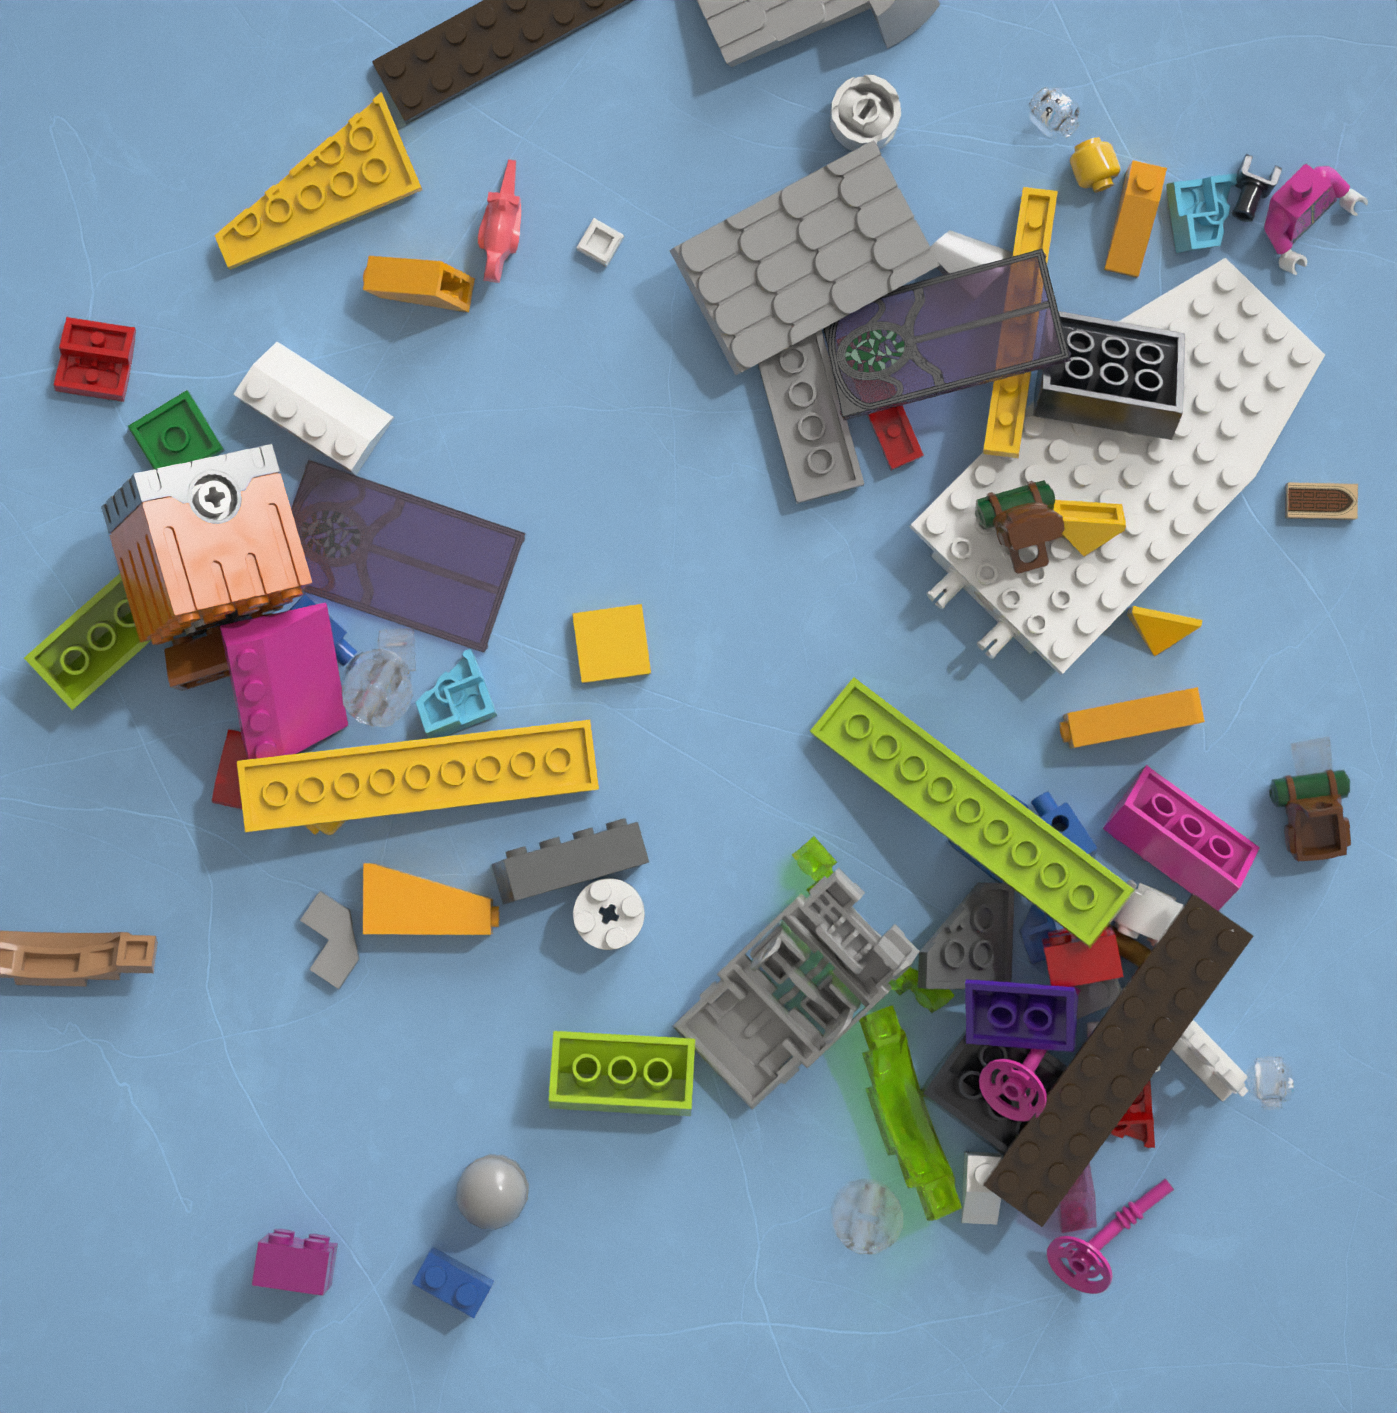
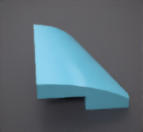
M1237 173L1166 184L1176 253L1221 246L1224 235L1223 223L1228 217L1231 205L1227 204L1231 186L1237 184Z

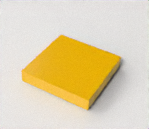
M642 604L572 613L582 683L651 674Z

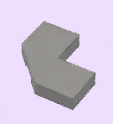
M319 891L300 921L329 941L309 970L340 989L360 960L351 912L324 892Z

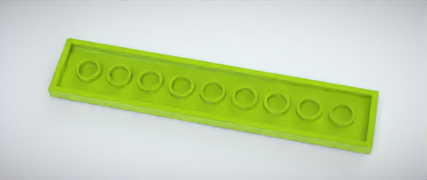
M855 677L851 679L810 730L814 737L1089 948L1092 947L1134 894V888Z

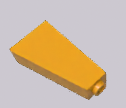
M1198 687L1066 713L1063 715L1064 721L1059 722V728L1063 743L1068 742L1069 748L1073 749L1203 723L1205 720Z
M363 863V934L491 935L493 934V927H499L500 910L499 906H493L492 898L379 864Z

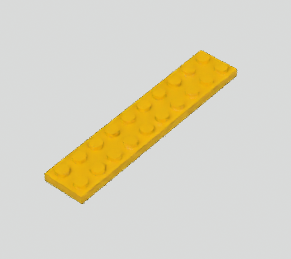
M590 720L237 761L245 833L599 790Z

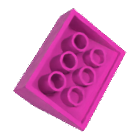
M326 602L220 626L243 745L248 760L297 754L348 726Z

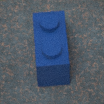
M432 1247L412 1284L475 1318L494 1280Z

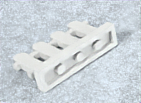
M1193 1020L1174 1045L1172 1051L1221 1101H1224L1233 1092L1243 1097L1249 1091L1244 1083L1248 1076Z

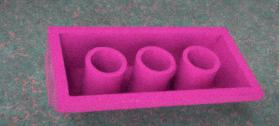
M1147 765L1115 806L1103 827L1106 832L1141 856L1143 860L1152 864L1172 881L1178 883L1191 894H1196L1217 910H1220L1240 889L1260 849L1256 844Z

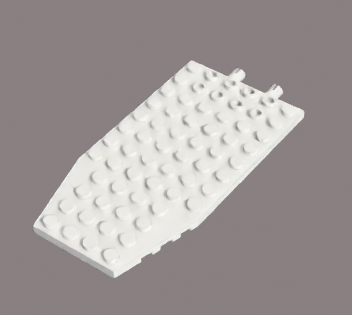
M1226 258L1118 321L1185 333L1183 414L1172 440L1033 416V401L1026 408L1019 459L982 453L909 526L934 551L931 557L948 573L931 591L926 593L928 598L933 601L941 592H944V595L935 603L938 608L944 609L945 605L964 588L998 622L992 630L977 642L978 647L982 651L992 641L994 642L985 653L989 658L994 659L996 654L1014 637L1030 654L1036 651L1060 675L1063 674L1256 477L1325 354ZM1045 480L1046 484H1049L1053 489L1055 500L1122 504L1126 521L1125 531L1085 557L1062 534L1060 538L1045 542L1049 560L1047 566L1020 574L1014 572L1008 547L1000 545L995 528H984L975 516L977 499L986 497L991 492L998 494L1025 486L1030 481L1039 482ZM1036 545L1019 549V557L1023 562L1033 561L1038 554Z

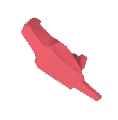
M508 159L500 193L488 192V205L478 233V245L485 250L487 255L483 281L500 283L504 261L510 254L516 253L518 248L521 224L520 196H515L516 160Z

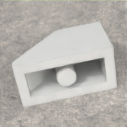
M964 1151L961 1223L997 1225L1001 1198L983 1186V1182L1001 1159L1002 1155L1000 1153Z

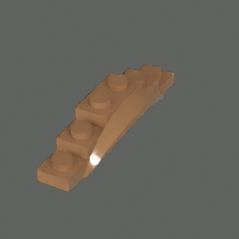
M0 931V978H14L16 985L87 987L88 979L120 980L121 973L154 974L158 942L156 936L132 935L128 932L56 933Z

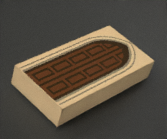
M1286 483L1285 519L1356 520L1358 519V484Z

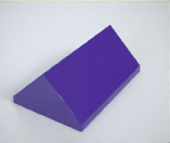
M966 979V1044L1074 1052L1078 995L1075 987Z

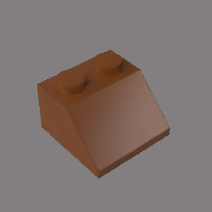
M219 625L207 629V636L194 640L193 637L183 636L172 640L173 646L164 649L168 682L171 688L185 691L230 676Z

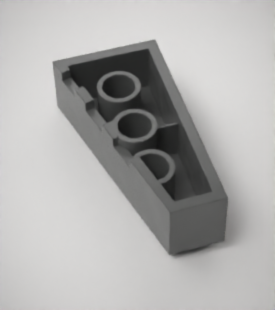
M626 818L606 823L607 830L594 834L592 827L572 833L574 840L564 843L560 842L559 837L539 842L540 849L527 853L526 846L506 851L507 859L491 864L502 904L504 905L649 863L638 822L627 824Z

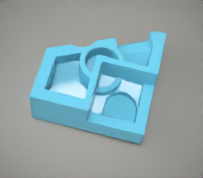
M471 648L461 654L463 658L449 673L445 671L437 679L433 689L426 691L415 702L425 732L429 738L445 737L497 716L485 680Z

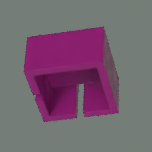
M274 1229L273 1233H268L258 1242L252 1280L253 1286L321 1296L332 1286L338 1243L330 1242L329 1236L309 1234L308 1238L300 1239L294 1237V1231Z

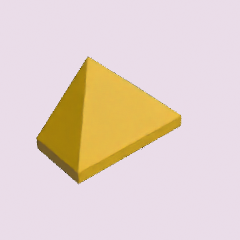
M1055 500L1054 509H1052L1063 517L1065 530L1062 534L1084 557L1125 531L1126 528L1122 504Z
M1137 606L1130 607L1127 612L1128 618L1154 657L1199 629L1202 625V620Z

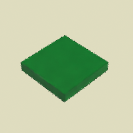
M188 390L128 425L129 430L153 469L209 458L225 451Z

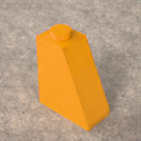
M369 255L367 267L363 273V290L383 299L469 312L475 278L442 261Z

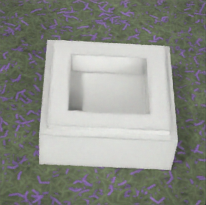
M593 218L577 246V251L607 267L623 241L624 235Z

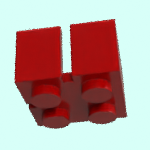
M1112 926L1104 930L1091 948L1073 934H1070L1066 929L1048 932L1049 938L1042 939L1051 986L1073 987L1124 977L1116 935Z

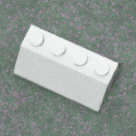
M278 342L252 365L234 392V395L241 402L355 476L394 419L393 416Z

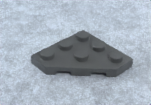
M978 882L920 950L918 988L965 989L966 979L1011 983L1014 918L1013 888L1006 883Z

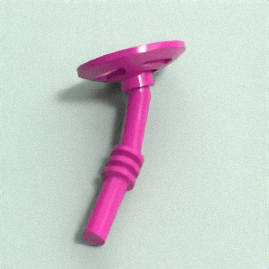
M1075 987L1076 993L1079 996L1081 990ZM1031 1049L1023 1064L1013 1060L998 1059L991 1061L984 1067L980 1074L979 1085L985 1100L995 1111L1015 1121H1029L1035 1113L1037 1118L1043 1112L1047 1101L1046 1092L1043 1084L1034 1072L1047 1050ZM998 1068L1001 1071L997 1074L995 1083L992 1084V1073ZM1006 1074L1009 1078L1003 1083V1076ZM1030 1088V1095L1027 1097L1025 1092ZM1036 1091H1038V1102L1032 1107L1031 1102L1036 1096ZM1004 1093L1010 1100L1019 1102V1108L1007 1104L999 1095Z
M1165 1178L1134 1203L1132 1201L1128 1202V1208L1123 1206L1122 1212H1115L1116 1217L1088 1242L1072 1236H1060L1052 1240L1047 1248V1259L1054 1273L1063 1282L1078 1291L1089 1294L1104 1292L1112 1282V1270L1100 1250L1124 1228L1129 1230L1131 1223L1137 1224V1218L1142 1220L1144 1218L1143 1214L1171 1193L1174 1188ZM1071 1242L1066 1247L1060 1246L1063 1243ZM1061 1258H1067L1071 1269L1076 1272V1275L1063 1264ZM1099 1274L1103 1276V1278L1098 1281L1088 1280V1278H1095Z

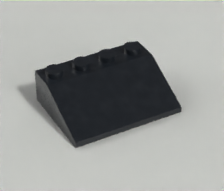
M1047 309L1040 358L1061 353L1050 309ZM1059 311L1070 358L1038 366L1033 416L1172 440L1183 414L1185 333Z
M965 1030L936 1066L918 1093L1003 1155L1027 1121H1015L995 1111L982 1095L979 1085L980 1074L988 1063L998 1059H1008L1023 1064L1031 1049L966 1044ZM1048 1052L1045 1053L1034 1072L1043 1084L1046 1095L1067 1067ZM998 1068L992 1073V1084L995 1083L996 1076L1001 1071ZM1006 1074L1003 1076V1083L1009 1078ZM1030 1088L1025 1092L1027 1097L1030 1095ZM1036 1091V1096L1031 1102L1032 1107L1038 1102V1091ZM1004 1093L999 1095L1007 1104L1019 1108V1102L1010 1100Z

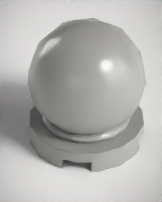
M489 1154L476 1159L466 1167L457 1183L456 1201L461 1214L469 1223L481 1229L496 1230L509 1226L520 1216L528 1200L529 1183L524 1171L516 1161L505 1155Z

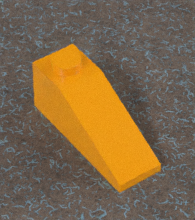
M1134 160L1129 165L1125 175L1104 270L1136 278L1139 277L1167 168Z

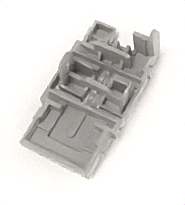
M840 868L834 871L828 878L824 876L809 891L810 895L807 898L800 894L718 972L717 975L721 980L718 983L714 981L700 994L701 999L672 1026L683 1038L695 1039V1051L751 1109H754L780 1083L785 1084L800 1070L798 1066L803 1064L808 1068L889 993L892 987L888 982L892 979H898L912 965L917 954L920 952L904 936L905 934L896 924L881 936L861 917L853 905L862 898L865 892L856 883H853ZM751 948L750 956L753 958V961L745 954ZM811 951L814 954L819 951L824 957L805 975L799 967L809 959ZM830 962L835 969L830 970L815 984L812 979ZM762 967L778 984H782L787 978H790L795 985L778 1000L772 994L778 989L777 986L759 968ZM800 990L804 993L800 1003L801 1007L825 1029L824 1035L796 1006L790 1011L785 1008L784 1004L795 997ZM862 1003L865 1007L853 1017L854 1012L860 1008Z

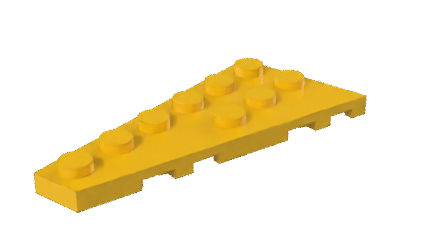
M382 92L360 113L357 112L350 118L348 123L335 135L329 136L293 167L289 174L279 183L272 185L265 191V195L250 208L244 209L214 235L229 270L422 191Z

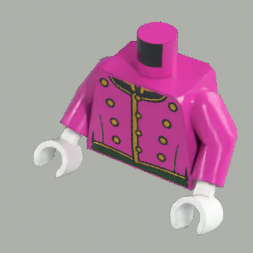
M1305 164L1270 200L1264 230L1276 253L1282 254L1279 258V267L1294 275H1297L1295 264L1306 267L1307 258L1292 251L1293 244L1337 201V198H1340V206L1354 216L1358 215L1354 211V205L1357 201L1362 202L1366 206L1368 204L1367 198L1350 189V185L1334 168L1318 166L1313 169L1308 164Z

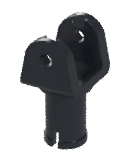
M1249 154L1244 156L1237 172V184L1235 186L1240 188L1241 192L1232 212L1236 219L1244 222L1253 221L1261 197L1267 198L1270 195L1282 171L1281 167L1275 165L1268 180L1249 173L1248 170L1253 158Z

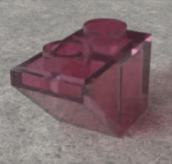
M1090 1163L1057 1207L1061 1233L1097 1227L1096 1199Z

